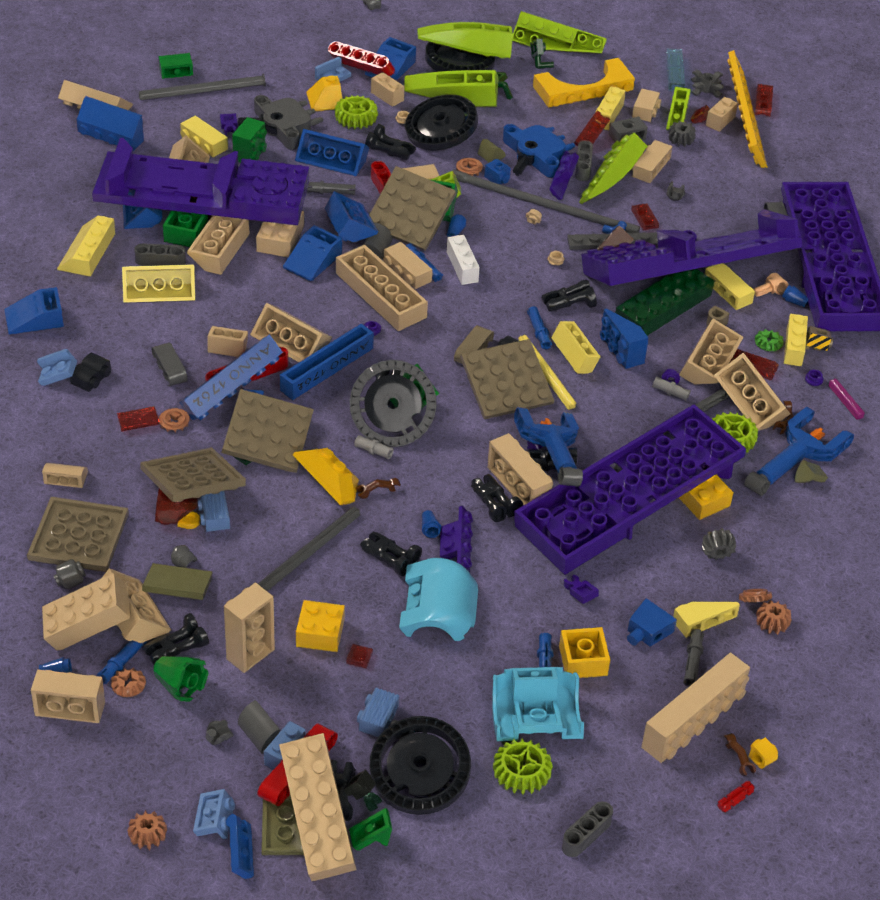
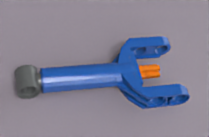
M517 407L514 414V422L520 436L531 443L547 447L558 472V482L560 485L579 487L583 480V472L581 469H577L568 450V446L575 443L579 430L573 414L563 412L560 421L561 426L553 425L548 418H545V421H541L540 424H534L528 409Z
M805 407L787 423L786 437L790 445L758 470L757 473L751 472L747 476L744 485L762 496L767 492L770 485L803 458L815 461H832L851 445L854 434L848 430L842 431L826 445H823V442L819 441L825 436L822 428H816L810 434L801 430L802 427L812 420L815 414L814 410Z

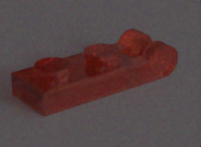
M757 85L755 115L764 114L767 117L771 116L773 86Z
M597 110L575 140V145L578 146L581 141H590L594 144L611 119L605 118Z
M739 349L736 350L730 362L744 353L763 378L773 379L774 372L779 367L777 362Z

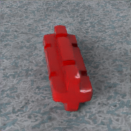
M750 781L741 784L742 787H737L727 794L726 797L720 799L717 805L722 812H727L731 809L730 806L734 807L744 800L746 795H751L755 789L754 785Z

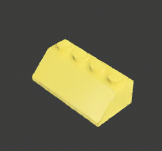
M97 215L84 224L57 270L91 277L115 235L114 218Z
M194 265L122 267L123 303L195 300Z

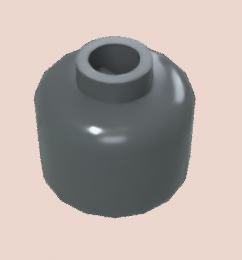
M73 559L57 565V574L53 575L57 585H62L65 589H71L83 583L84 576H86L81 563Z

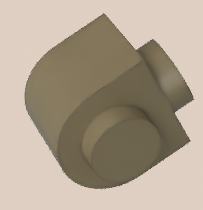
M717 306L712 307L708 312L707 326L712 319L726 326L730 313Z

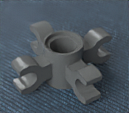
M700 70L692 72L695 77L691 78L692 82H694L693 87H695V90L691 93L697 96L701 92H712L715 97L722 96V93L719 91L724 88L721 85L722 81L719 79L723 76L721 72L717 71L714 74H702Z

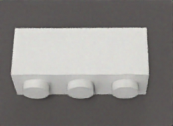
M465 236L448 237L447 254L461 284L477 283L479 281L480 267Z

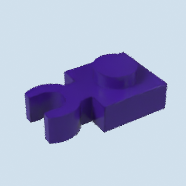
M236 113L220 114L221 129H224L225 136H227L228 132L234 133L236 128H238Z
M572 575V581L564 579V587L570 590V595L582 604L599 596V590L586 580L580 582L579 577L576 575Z

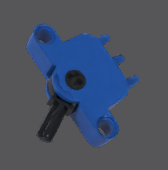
M507 124L503 129V142L517 153L518 162L513 169V173L516 176L521 175L527 165L534 166L546 177L554 178L563 153L566 150L569 151L575 148V143L565 145L562 141L565 139V136L553 134L552 132L555 131L553 126L546 128L541 125H534L521 130L514 124Z

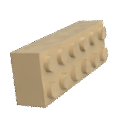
M366 245L336 257V274L397 331L427 318L428 301Z
M730 652L646 722L641 748L660 763L666 759H672L678 748L686 747L691 737L695 734L697 736L700 735L705 725L714 723L719 713L722 711L727 712L736 699L739 701L744 697L746 693L745 687L749 681L750 667Z
M324 733L279 744L308 875L311 881L357 870Z

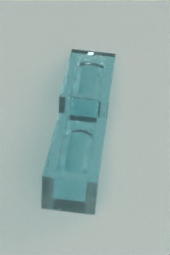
M667 49L668 91H674L675 87H685L682 49Z

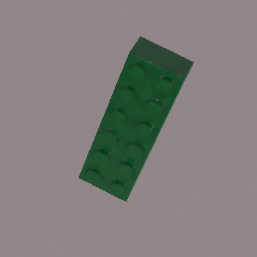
M698 269L672 273L617 306L615 313L640 326L648 336L710 297L713 291L714 280Z

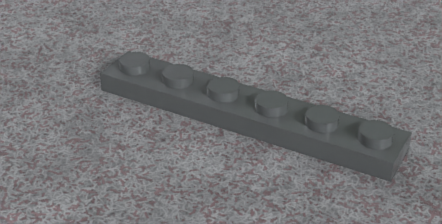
M657 232L628 233L634 239L631 244H634L636 240H645V242L658 247ZM609 234L568 235L569 250L597 249Z

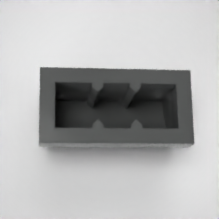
M374 223L379 232L377 235L368 237L364 245L380 259H383L384 249L390 247L393 237L388 228Z
M256 700L247 705L238 718V725L261 754L280 732L278 726Z

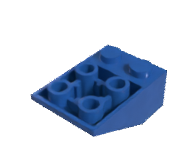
M392 37L384 41L376 53L388 57L395 68L394 73L390 77L396 81L416 62V46ZM368 71L365 72V75L369 77L377 75Z
M314 225L303 234L283 265V268L309 281L314 280L336 260V257L342 255V238Z
M57 287L39 289L4 309L9 334L64 327Z
M607 308L604 309L601 319L600 338L608 344L609 351L616 355L618 363L622 364L625 369L645 364L648 336L640 326Z

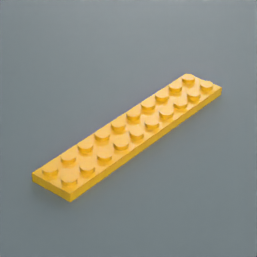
M733 50L728 52L729 59L727 61L730 66L734 90L739 103L738 107L742 114L741 118L744 123L746 139L749 143L748 147L750 152L754 154L753 158L756 165L759 164L761 168H768L745 74Z

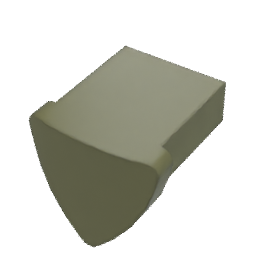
M482 139L477 154L488 163L495 159L501 160L506 156L500 147L494 145L488 139Z
M802 460L795 475L796 483H807L812 480L822 483L828 479L819 465Z

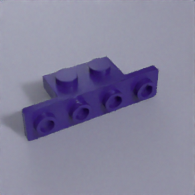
M566 150L563 153L549 188L552 195L558 200L563 199L569 180L575 170L579 159L576 152L570 154Z
M460 506L458 521L441 526L440 557L444 559L457 557V563L465 567L470 573V567H472L470 558L472 552L471 537L473 533L471 523L473 522V517L470 511H467L464 506Z

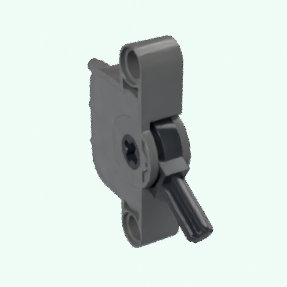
M258 95L254 98V111L259 118L252 119L265 122L267 134L277 136L287 149H298L303 129L311 131V126L323 122L322 117L311 119L310 115L315 113V109L305 110L303 107L308 104L306 100L297 102L293 98H283L272 102L265 95ZM247 117L238 118V125L240 126Z

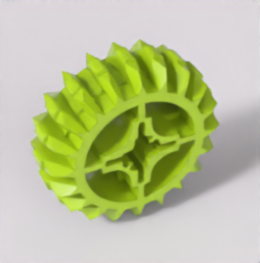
M358 95L345 96V99H340L335 106V118L338 124H342L343 127L347 125L348 129L353 127L355 130L356 127L360 129L363 126L368 128V125L372 126L373 123H376L378 116L377 104L370 100V98L359 97Z
M731 411L729 414L724 412L721 415L716 414V417L712 418L713 421L743 445L747 453H749L750 449L754 448L758 439V428H756V423L751 422V418L746 419L745 415L741 416L738 412L732 414Z
M523 738L520 742L513 739L511 744L506 742L504 747H499L493 762L494 776L498 778L499 785L505 784V790L512 787L513 793L519 789L522 795H524L525 790H528L531 794L534 792V788L540 791L542 785L546 786L548 780H550L553 767L550 754H547L546 748L540 749V743L533 745L532 740L524 742Z

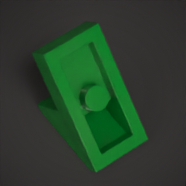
M384 808L349 829L354 849L357 851L361 850L375 841L388 846L392 832L388 809Z

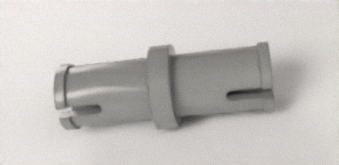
M659 377L655 378L652 385L653 388H657L666 392L669 396L673 395L684 401H687L691 390L682 388L673 381L668 382Z
M358 435L355 439V447L367 450L369 454L374 455L375 453L386 459H390L393 455L394 449L380 444L378 440H370L361 435Z

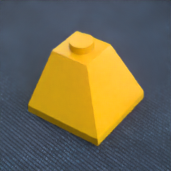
M338 76L321 77L306 92L311 109H315V111L335 109L337 102L342 99Z

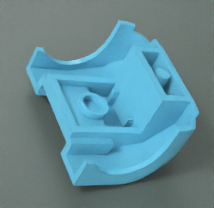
M430 558L407 565L405 581L409 585L406 611H402L399 628L405 636L411 637L413 632L419 628L437 627L446 631L454 641L465 639L463 635L468 632L470 627L475 625L478 599V584L469 571L461 564L444 558Z
M563 667L504 669L502 674L493 676L492 713L497 741H513V739L518 741L519 733L551 734L555 732H560L562 739H583L584 722L581 721L579 712V675L576 672L573 674L565 672Z

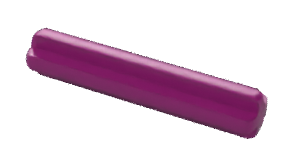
M837 379L830 380L828 386L855 419L864 418L865 412Z

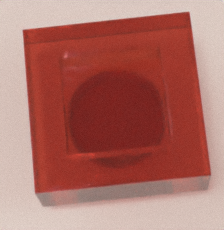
M705 105L694 111L691 121L694 124L704 122L707 119L710 108Z
M353 644L346 664L367 669L373 649Z

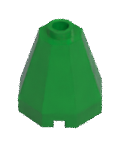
M162 656L155 662L153 669L155 677L175 699L190 702L193 699L190 696L197 689L199 691L204 689L209 674L208 670L204 668V665H206L204 660L191 657ZM183 687L189 689L185 694L180 692Z

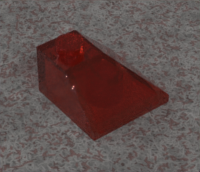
M159 488L155 522L164 525L177 523L197 508L198 498H188L181 502H172Z

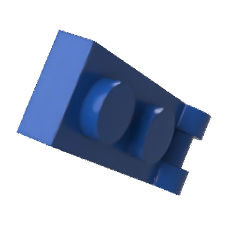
M231 814L226 820V825L230 827L232 872L244 879H250L254 877L251 824L246 820H241L239 816Z

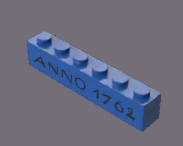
M360 324L280 374V391L292 400L304 394L371 351L374 344V332Z
M270 334L265 336L180 401V405L192 420L198 418L202 420L209 414V409L212 407L216 409L224 403L222 401L223 398L226 396L230 398L238 392L236 388L240 385L244 387L249 384L254 374L259 376L266 370L265 366L267 364L273 365L280 359L278 356L283 351Z

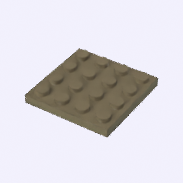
M396 166L369 216L373 223H378L388 228L393 238L407 244L411 243L415 247L426 251L457 193L451 188Z
M530 339L461 354L462 364L484 419L515 413L517 407L533 409L554 404V398Z
M240 389L221 453L297 473L299 461L293 456V453L303 451L314 409Z
M212 447L140 462L141 470L172 502H181L188 498H199L202 495L218 494L220 491L236 490L238 487L246 486V479Z
M51 497L28 551L27 558L29 561L56 565L73 559L76 562L79 561L83 569L107 572L129 510L125 507Z

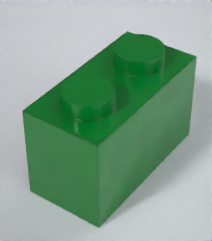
M190 53L158 56L162 79L193 76V63Z

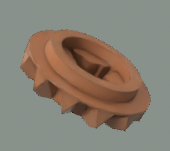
M463 158L456 164V170L471 176L474 174L478 176L483 168L482 163L474 158Z
M178 408L165 410L159 416V424L162 429L166 428L167 432L174 430L176 433L178 429L183 431L184 427H188L190 421L188 413Z
M747 589L739 594V600L749 603L768 601L772 598V592L767 589Z
M124 667L123 671H116V675L112 677L111 681L112 690L122 697L136 696L144 690L146 685L145 676H143L141 670L136 671L134 667L131 670H127ZM131 677L132 681L125 686V681Z

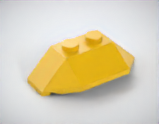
M328 448L293 453V456L339 505L351 504L355 501L356 487L358 486L359 479L338 459L333 451Z

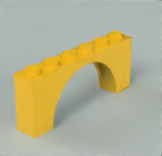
M619 58L605 60L603 71L605 77L596 83L587 85L569 84L554 78L549 72L534 75L533 87L549 108L597 97L600 98L606 95L610 87H618L629 92L634 89L635 78Z

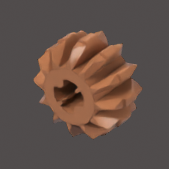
M772 600L768 603L763 602L756 614L757 625H761V630L767 628L769 634L772 630L777 635L780 631L785 633L792 620L791 610L787 609L786 604L781 605L779 601L777 603H773Z
M145 810L143 815L136 813L135 819H130L127 830L128 836L133 845L138 844L139 849L147 845L150 851L151 844L159 847L160 841H165L167 825L162 815L157 816L155 811L148 814Z

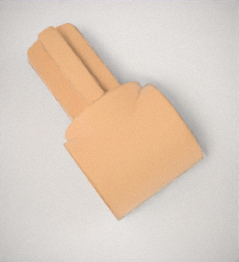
M772 273L767 277L766 284L753 290L756 297L769 292L781 295L789 284L778 273Z

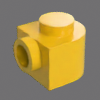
M766 737L757 739L751 744L748 757L760 769L765 768L778 759L776 746L770 743Z

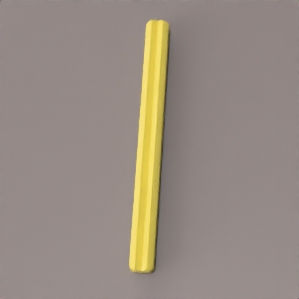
M526 335L520 336L518 339L519 341L527 340L529 338ZM533 345L546 381L568 410L574 409L576 401Z

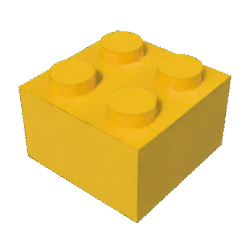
M716 474L680 496L679 499L701 520L730 507L734 492Z
M303 600L296 629V647L338 652L345 620V605Z
M602 627L561 630L559 649L565 672L572 674L576 672L579 678L608 676L610 656Z

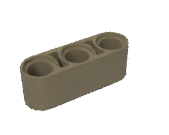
M476 325L457 348L454 361L462 364L460 358L462 353L487 348L489 346L487 344L493 341L494 331Z

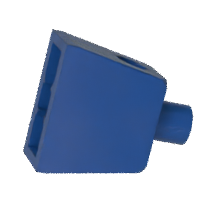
M646 598L629 620L628 632L630 634L627 636V640L634 646L643 641L651 647L675 632L677 619Z

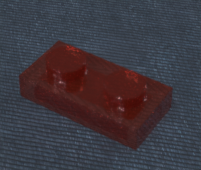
M647 203L631 207V211L642 230L659 228V222Z
M155 406L117 413L121 432L159 425Z

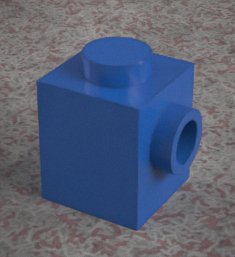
M495 159L485 165L484 177L497 184H506L510 180L511 168L500 160Z

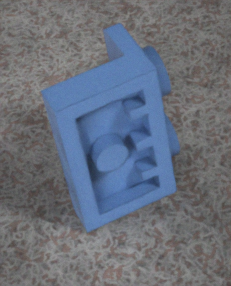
M336 57L315 67V79L318 81L321 77L332 75L338 76L340 82L351 77V72L342 66V58Z
M68 349L38 358L37 363L42 368L38 382L40 385L46 386L72 377L78 361Z
M225 789L200 794L193 828L196 836L218 833L222 839L228 838L230 827L226 825V820L233 813L235 802Z

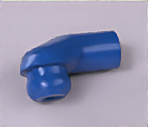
M619 221L618 225L614 227L604 225L602 232L609 234L617 226L622 227L626 231L627 224L624 221Z

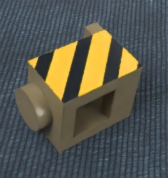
M812 326L808 327L805 349L809 350L812 347L818 351H827L828 348H831L833 338L829 330Z

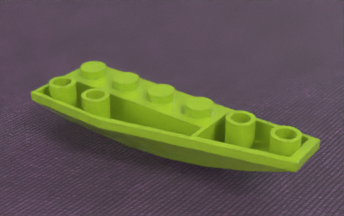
M522 11L520 12L512 41L530 46V43L536 39H543L546 50L598 54H602L607 38Z
M452 22L417 29L418 39L449 46L486 57L511 58L513 38L511 26L481 22Z
M496 70L442 71L407 75L404 81V91L429 98L440 95H458L470 100L475 107H497L499 76Z
M635 132L629 136L625 135L620 142L617 140L611 146L612 150L603 157L605 160L600 165L587 189L581 194L580 204L595 198L614 186L633 168L648 147Z

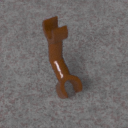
M783 401L784 406L791 414L782 422H776L773 430L776 428L782 429L780 435L785 432L788 421L794 417L791 401Z
M392 478L389 481L376 479L367 485L361 484L357 486L356 490L362 492L358 496L365 499L372 490L378 487L388 488L390 492L396 491L394 486H401L397 478Z
M733 733L724 735L728 741V744H725L727 749L732 748L738 755L741 763L739 768L740 774L747 776L746 766L749 767L752 773H755V765L749 762L745 749L737 742Z

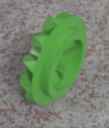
M764 329V331H759L755 335L756 345L765 351H777L783 346V336H780L779 332Z

